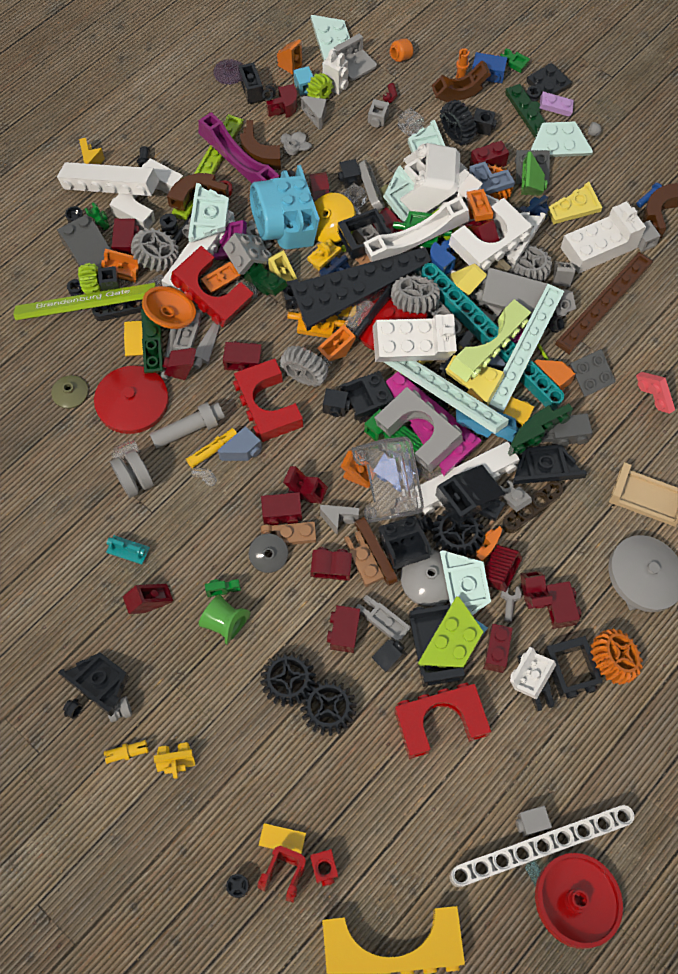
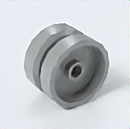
M134 449L125 453L128 466L119 457L109 461L129 498L139 493L135 482H138L143 490L154 486L146 465Z

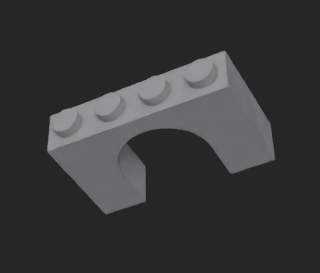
M408 387L374 417L377 426L389 437L409 420L424 419L431 423L434 427L432 436L415 452L417 462L430 473L463 442L460 428L456 425L452 426L444 414H438L430 402L427 401L425 403L417 391H411Z

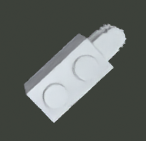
M331 49L328 57L323 62V74L333 80L332 85L334 87L331 91L339 95L349 84L348 60L345 59L343 53L337 55L336 50Z

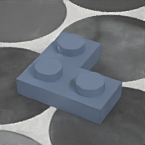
M486 162L469 167V172L483 183L481 189H484L487 195L514 187L515 181L508 169L492 174Z

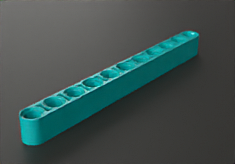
M427 263L423 266L421 277H428V280H434V283L438 284V288H440L439 300L483 345L497 337L499 327L435 264ZM512 340L505 347L507 350L501 349L498 354L505 362V366L516 346ZM530 359L519 381L545 407L550 406L552 410H557L564 399V393ZM538 385H543L545 388H540ZM550 397L556 398L557 401L551 400Z

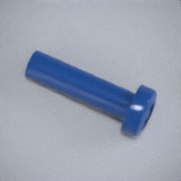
M654 183L652 189L638 200L636 205L641 208L648 202L653 192L662 187L661 184Z

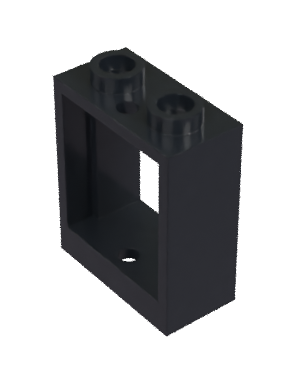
M376 208L337 222V233L351 260L366 255L364 243L357 245L351 231L373 223L379 235L392 234L390 228H387L383 215L379 214Z
M586 636L547 646L544 650L545 657L554 660L556 663L551 674L560 698L567 697V699H572L579 696L580 692L586 691L587 694L596 692L603 683L598 668H595L596 662L592 661L594 657L590 653L591 649ZM582 650L593 680L567 687L556 656Z

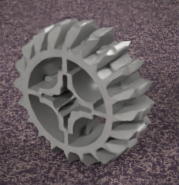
M153 227L150 230L147 228L143 231L140 230L134 236L131 243L133 259L138 260V264H143L144 268H150V271L155 269L157 273L160 269L163 272L170 269L179 255L176 240H172V235L168 236L166 231L160 232V229L154 230Z
M529 244L516 265L512 264L505 257V261L512 267L508 273L540 282L545 281L550 275L552 268L551 257L548 256V252H543V248L538 249L537 245L533 247Z
M406 275V278L400 277V280H396L395 284H393L391 298L393 305L397 306V309H402L403 312L408 311L410 314L421 312L425 314L426 311L431 312L438 305L440 288H438L437 283H434V280H428V277L423 278L421 275L419 277L415 275L410 277Z
M288 347L281 356L280 366L283 368L282 370L297 382L317 387L328 376L329 371L326 362L322 361V357H318L317 353H313L305 347Z

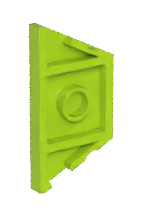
M456 596L420 658L418 665L464 668L484 632L460 597Z

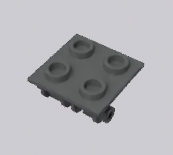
M516 150V184L522 183L523 160L527 152H532L545 174L544 180H547V185H549L550 150Z
M602 349L570 363L584 397L615 383Z

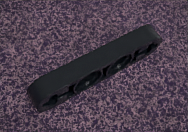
M142 299L93 307L92 312L97 321H106L141 313V309H143ZM135 301L140 302L138 307H132L131 304ZM117 305L123 306V309L120 311H115L114 307H116Z

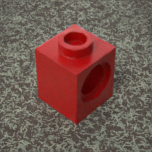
M332 850L310 855L317 884L322 883V887L334 884V879L338 878ZM328 863L331 866L330 873L327 875L320 874L318 871L320 864Z

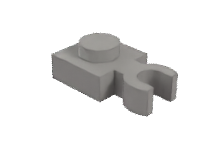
M509 480L507 481V489L500 485L506 494L504 496L505 502L516 512L532 503L531 497L520 486L514 489L513 483Z

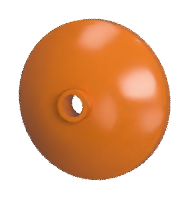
M166 286L153 287L144 294L142 299V308L145 314L154 323L165 328H185L193 322L196 315V308L192 300H189L183 292L175 288Z

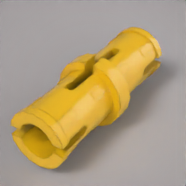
M146 739L129 745L125 743L122 744V747L105 750L106 764L122 759L127 761L133 756L149 753V749L145 747L148 746Z

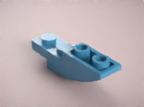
M456 409V422L461 426L467 427L487 438L493 433ZM498 412L509 419L508 425L495 435L512 443L520 429L516 426V419Z

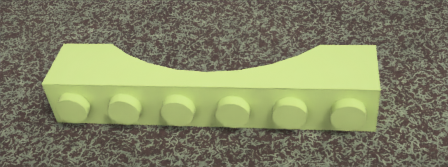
M514 299L503 310L498 319L497 337L484 345L465 347L454 358L449 369L465 382L471 377L475 379L481 372L480 368H486L491 361L490 358H495L500 353V348H505L511 341L510 338L514 339L520 332L519 328L524 329L529 321L527 318L531 312Z

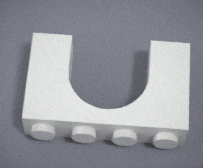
M151 158L142 165L144 168L154 169L159 179L155 189L162 190L167 194L172 186L183 178V175ZM118 194L110 203L112 214L115 217L135 218L137 226H140L142 231L145 228L149 229L154 224L153 210L137 202L136 198L138 195Z
M504 198L491 206L493 219H490L494 220L495 225L503 233L504 238L501 241L495 243L483 242L465 225L451 234L449 246L469 266L476 264L482 270H486L495 260L499 261L505 253L513 251L520 242H525L530 238L533 226Z

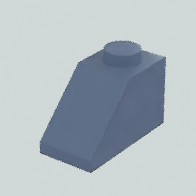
M245 426L217 451L221 461H249L252 457L259 455L262 445L261 440Z

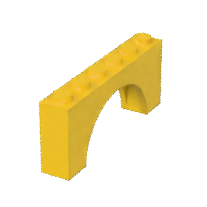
M457 906L433 909V923L427 938L412 952L398 957H381L361 948L350 935L345 918L322 920L327 974H391L392 972L414 974V970L423 969V974L437 973V968L446 967V972L460 971L459 966L465 965Z

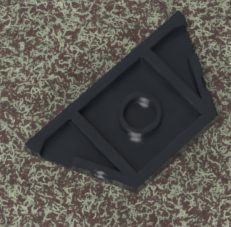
M562 445L527 447L522 452L513 479V485L586 478L587 472L584 469L581 470L576 465V460L567 453V450Z
M97 653L87 660L77 662L76 667L67 671L61 669L58 672L63 679L109 716L114 714L129 678L123 669L102 653Z

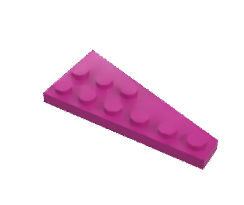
M400 372L395 373L386 381L393 398H396L406 387L411 391L415 390L420 394L421 399L425 403L427 401L430 402L438 414H444L452 426L456 425L462 431L463 442L439 464L444 477L481 444L482 440L467 427L457 423L456 418ZM424 419L410 420L411 427L424 445L433 434V425Z

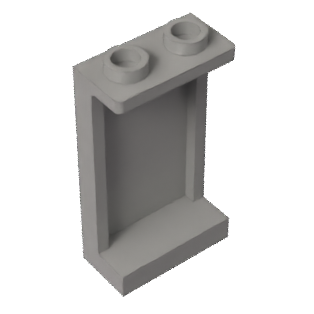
M489 267L485 272L487 274L485 279L481 282L482 287L478 290L476 300H479L477 306L481 307L483 304L505 309L515 299L531 312L529 315L531 317L547 283Z

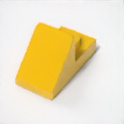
M86 138L79 139L84 164L101 165L105 160L102 148L92 150V146L87 143Z

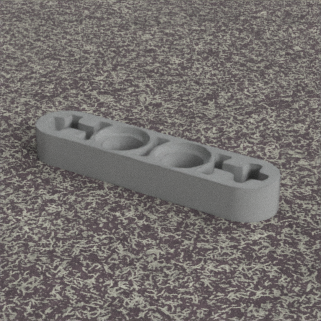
M364 159L358 163L361 177L371 205L374 209L376 208L377 211H380L385 207L373 170Z

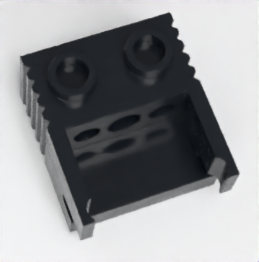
M380 371L340 385V391L348 392V399L351 400L350 405L354 411V420H358L360 424L368 421L379 409L383 410L394 399Z
M415 515L378 527L380 543L393 570L429 559L430 555H432L431 546Z

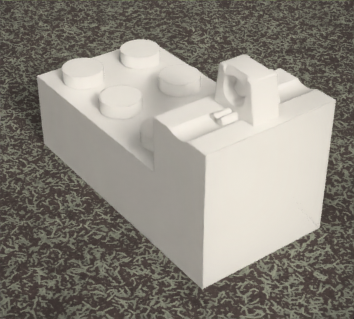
M626 201L612 207L609 217L564 235L561 249L579 274L636 249L646 226L638 217L637 210Z
M454 314L435 315L432 319L376 320L373 325L375 362L448 360L457 351Z

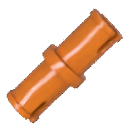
M466 48L459 51V60L456 63V78L465 76L469 68L468 58L470 51Z

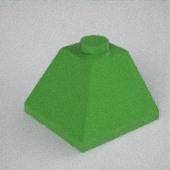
M527 152L522 166L521 195L541 196L546 191L547 180H544L545 174L532 152Z

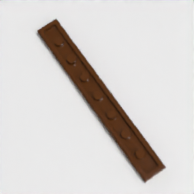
M638 252L564 332L555 345L570 355L646 272L653 261Z

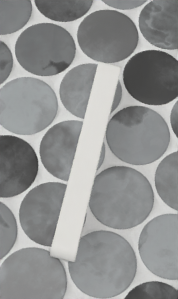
M618 806L465 862L452 869L449 876L450 881L455 887H464L608 834L631 824L634 820V812L628 806ZM619 811L626 815V822H621L618 819ZM599 818L606 822L607 827L605 830L598 826ZM578 826H583L586 829V837L578 834ZM558 833H563L566 836L567 843L565 845L559 843L557 839ZM539 840L546 843V852H541L537 848ZM518 848H523L526 851L527 857L525 860L517 856ZM498 855L506 858L507 864L505 867H500L496 863ZM477 863H483L486 866L485 875L477 873L475 869ZM457 870H462L466 875V880L462 883L455 879V872Z

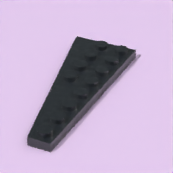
M426 247L290 284V289L306 330L309 331L311 327L319 323L323 324L326 322V319L341 314V311L348 307H354L373 297L376 292L382 289L385 290L390 284L400 280V277H406V275L421 271L423 266L431 263L432 260Z

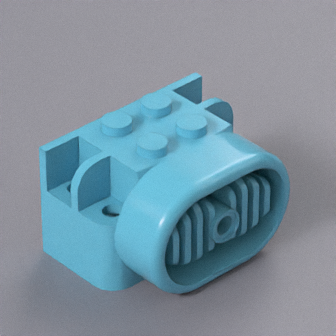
M297 165L295 176L289 177L288 172L283 170L281 178L253 182L250 187V205L261 239L264 241L277 239L279 246L283 249L313 246L320 219L301 165Z

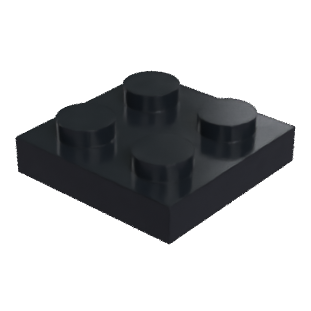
M553 63L527 76L526 79L530 86H538L541 89V94L547 92L558 95L572 85V81Z

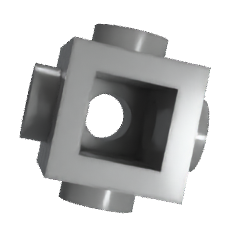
M563 290V296L553 315L562 317L567 315V312L576 309L572 291Z

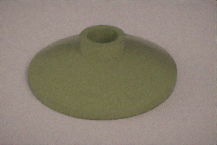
M69 375L62 377L52 387V399L62 408H75L86 400L88 386L78 376Z

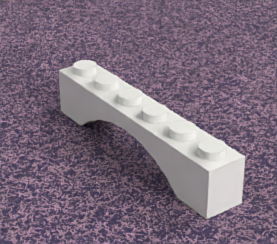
M461 196L445 203L430 217L411 228L397 233L378 235L365 241L366 254L371 262L401 254L468 222L469 210Z

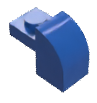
M450 239L443 241L441 245L434 242L430 249L431 263L435 264L445 275L454 270L456 260L453 256L455 251L449 246Z

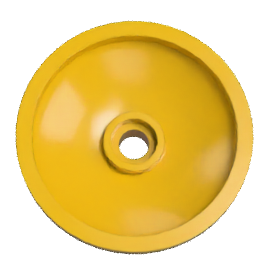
M328 193L314 202L320 219L315 239L323 243L330 239L333 243L341 241L337 233V222L356 216L354 205L346 196L340 193Z

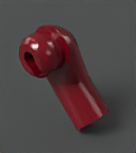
M394 83L388 84L387 95L383 94L384 102L389 104L398 97Z

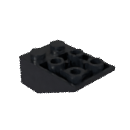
M483 465L447 479L437 486L435 494L458 525L506 495Z

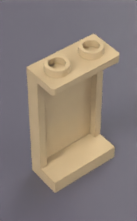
M624 462L619 471L609 503L676 527L678 524V487L631 471V464Z

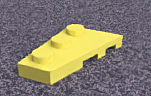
M588 182L581 189H576L568 197H563L549 206L548 214L553 224L599 213L602 210V206L590 182Z
M453 355L445 369L446 373L459 384L464 385L468 389L471 388L488 406L505 376L504 372L488 366L486 368L481 367V372L475 379L471 377L465 382L449 369L456 355Z

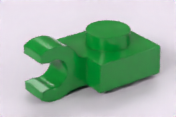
M93 202V208L91 210L85 208V211L101 228L106 230L110 227L107 221L109 218Z

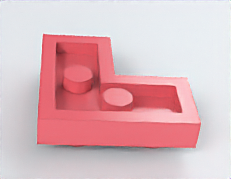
M640 372L636 375L638 387L643 392L653 394L654 404L659 411L669 414L675 411L666 378L645 372Z

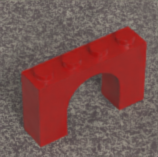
M201 245L172 271L170 280L176 288H180L189 300H193L202 312H206L215 324L223 328L251 302L254 293L240 282L224 296L213 297L206 294L200 288L198 278L212 266L215 257Z
M275 358L234 373L235 381H232L236 392H240V402L242 406L247 407V418L249 422L253 421L254 426L252 428L256 437H260L261 442L303 427V418L296 403L275 411H267L261 409L254 402L255 397L261 390L283 382L282 372Z
M463 683L458 685L457 689L449 691V688L442 689L437 692V695L429 696V694L419 696L418 700L413 702L404 700L397 703L398 706H395L394 709L409 759L430 753L431 749L423 727V719L430 710L436 707L450 708L460 716L469 742L487 737L491 733L475 684Z

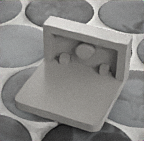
M360 33L334 47L337 55L343 53L345 59L348 60V77L352 81L377 68V63L363 50V36Z
M234 233L223 246L237 272L242 275L246 273L253 263L268 264V258L271 257V253L266 249L263 240L257 235Z

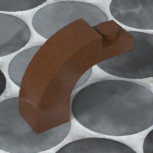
M481 60L467 75L458 79H450L441 75L431 87L435 97L445 102L465 100L484 88L482 83L491 73L486 62Z
M247 120V127L243 128L244 133H240L242 150L257 162L269 165L273 170H281L280 145L268 146L257 142L254 138L253 120Z
M196 173L188 175L177 181L167 195L169 207L185 212L189 202L194 199L196 183L201 184L202 188L208 191L211 189L216 191L217 194L229 197L228 185L215 181V175Z
M678 183L667 184L654 191L643 213V223L650 220L661 235L660 238L663 237L667 228L661 211L678 207Z

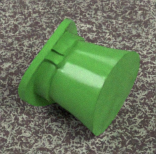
M217 595L202 613L199 626L221 634L225 638V644L228 645L247 622L251 613L245 608H233L221 595Z

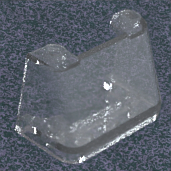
M409 438L381 439L352 447L354 461L361 466L367 465L374 503L367 504L364 509L367 523L415 515L423 511L424 502L413 445Z

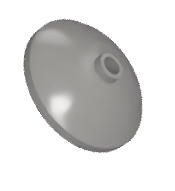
M431 550L432 555H430L429 559L404 566L401 571L403 591L414 603L425 607L449 602L441 555L436 550ZM432 571L435 575L429 576L428 572Z

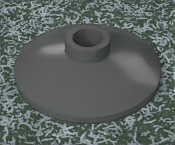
M262 534L253 540L249 548L250 562L257 570L264 573L278 571L284 566L288 558V549L285 542L275 534ZM266 550L272 551L271 557L265 556Z

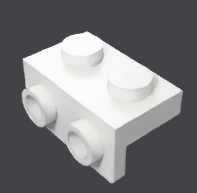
M529 647L527 652L523 653L517 669L512 672L510 682L516 691L537 699L556 663L554 660L537 654L534 648Z

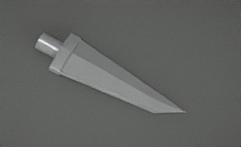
M213 323L196 348L194 368L200 369L202 363H209L220 325Z

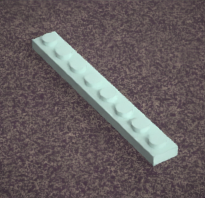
M547 284L503 370L505 376L488 407L500 413L504 412L563 296V290Z
M384 362L494 434L508 425L509 419L419 362Z

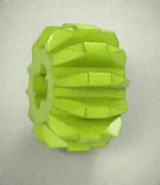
M315 73L314 77H311V81L307 83L309 85L306 89L308 91L307 96L329 99V94L332 93L331 89L334 87L332 85L333 80L325 74Z
M94 263L80 265L78 276L82 291L85 294L100 292L98 267Z

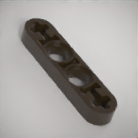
M551 481L531 496L532 503L524 507L530 511L531 515L525 517L521 515L520 510L518 512L512 510L503 519V530L507 533L517 532L557 501L563 493V486L557 481ZM556 488V489H557V493H556V492H553V493L550 494V496L548 497L547 494H549L550 490ZM536 498H542L545 504L542 506L535 503ZM517 516L518 520L515 522L514 526H508V521H514Z

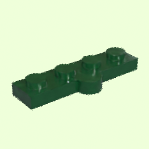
M521 84L506 88V96L534 138H536L542 123H546L540 114V103L537 101L532 102Z

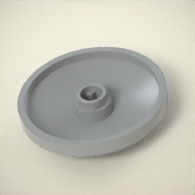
M637 535L626 538L614 548L609 558L608 571L613 587L624 601L646 612L664 611L678 602V556L669 546L656 538Z

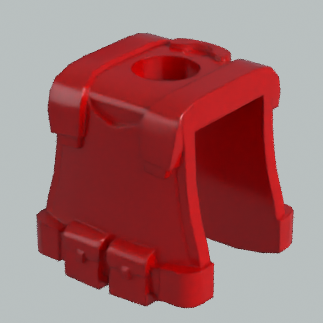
M277 846L272 852L273 857L266 873H262L259 878L257 887L266 892L279 859L292 864L297 869L287 890L286 901L294 903L298 892L296 886L304 873L306 860L298 852L283 846Z

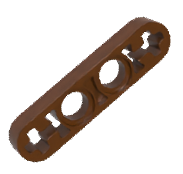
M361 517L355 520V527L357 531H360L365 544L367 543L384 576L385 583L390 586L398 582L391 564L366 519Z

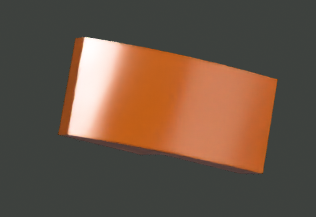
M500 526L495 530H489L485 534L484 546L475 553V560L485 563L489 559L502 532Z

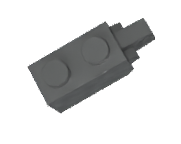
M588 413L571 415L566 423L555 425L553 429L544 433L542 442H551L552 445H562L563 447L569 444L577 443L582 445L589 442L593 432Z

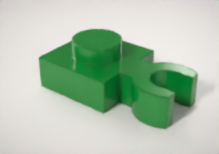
M507 48L504 54H500L502 57H507V66L519 73L530 62V58L518 52L513 54Z
M215 579L205 584L207 597L241 591L239 579L229 582Z

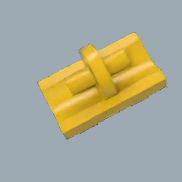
M330 239L324 243L320 242L317 246L318 248L307 257V261L316 270L320 271L341 252V247L336 246Z
M185 742L178 745V752L170 753L169 746L158 747L157 755H154V763L156 764L157 772L172 773L173 778L177 779L179 778V772L186 771V767L195 766V758L189 743Z

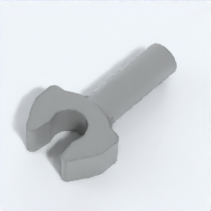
M516 586L512 596L508 594V589L506 592L501 591L500 597L506 601L504 621L507 623L512 622L514 602L521 599V591L518 586Z

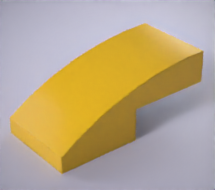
M142 321L124 322L125 356H143Z

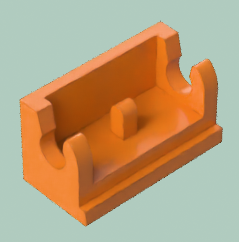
M105 249L101 268L116 266L120 279L136 282L140 264H138V260L133 259L134 256Z
M230 261L201 278V288L203 290L206 289L208 295L212 296L213 292L232 281L239 280L240 274Z

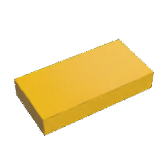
M264 823L259 846L273 850L277 846H283L302 854L306 833Z

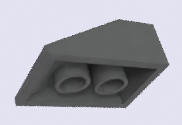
M87 214L57 229L63 245L79 267L87 263H94L98 268H101L105 249H111L96 224Z

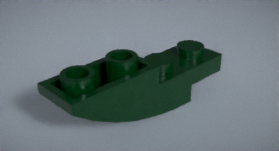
M253 263L244 275L240 274L249 284L267 296L269 294L276 296L288 286L285 279L266 270L262 263Z
M141 309L144 373L163 372L162 328L154 323L145 314L144 310Z
M568 403L555 411L550 406H547L534 414L515 435L508 451L509 456L515 453L517 455L521 454L527 447L540 444L545 432L550 431L559 423H566L573 411L571 405Z

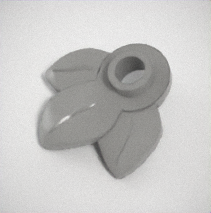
M295 132L292 135L284 133L281 136V143L285 153L288 155H296L298 151H307L312 147V144L305 142L306 134L303 132Z

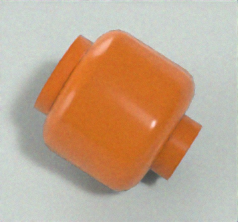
M406 38L396 40L391 44L390 55L396 62L406 61L413 55V45Z

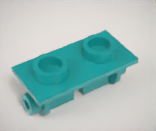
M114 535L107 540L109 547L106 553L143 565L150 547Z

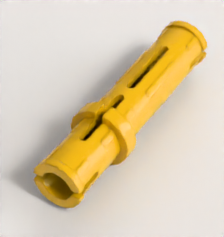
M231 428L220 437H215L214 441L186 458L187 463L193 469L216 453L237 432Z

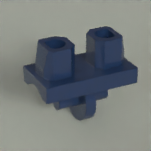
M545 195L541 198L534 197L531 199L529 207L521 206L519 209L522 212H530L532 216H540V213H545V221L548 218L547 212H549L547 205L548 197Z
M345 255L341 258L334 257L331 260V266L329 268L323 267L319 274L323 276L351 268L348 264V257Z

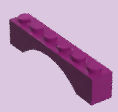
M212 112L199 120V135L249 182L253 183L280 178V175L269 165L257 162L247 155L230 136L223 122Z

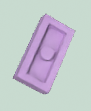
M543 92L540 97V109L570 117L573 113V100Z

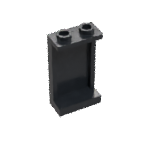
M440 603L433 605L432 608L416 607L413 611H410L409 621L418 662L448 612L450 605ZM418 665L423 687L463 681L465 677L464 668Z

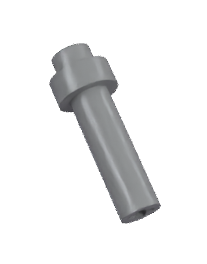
M208 402L199 405L197 406L198 412L150 433L156 449L205 426L208 430L217 427V421L225 418L219 403L217 402L209 406Z

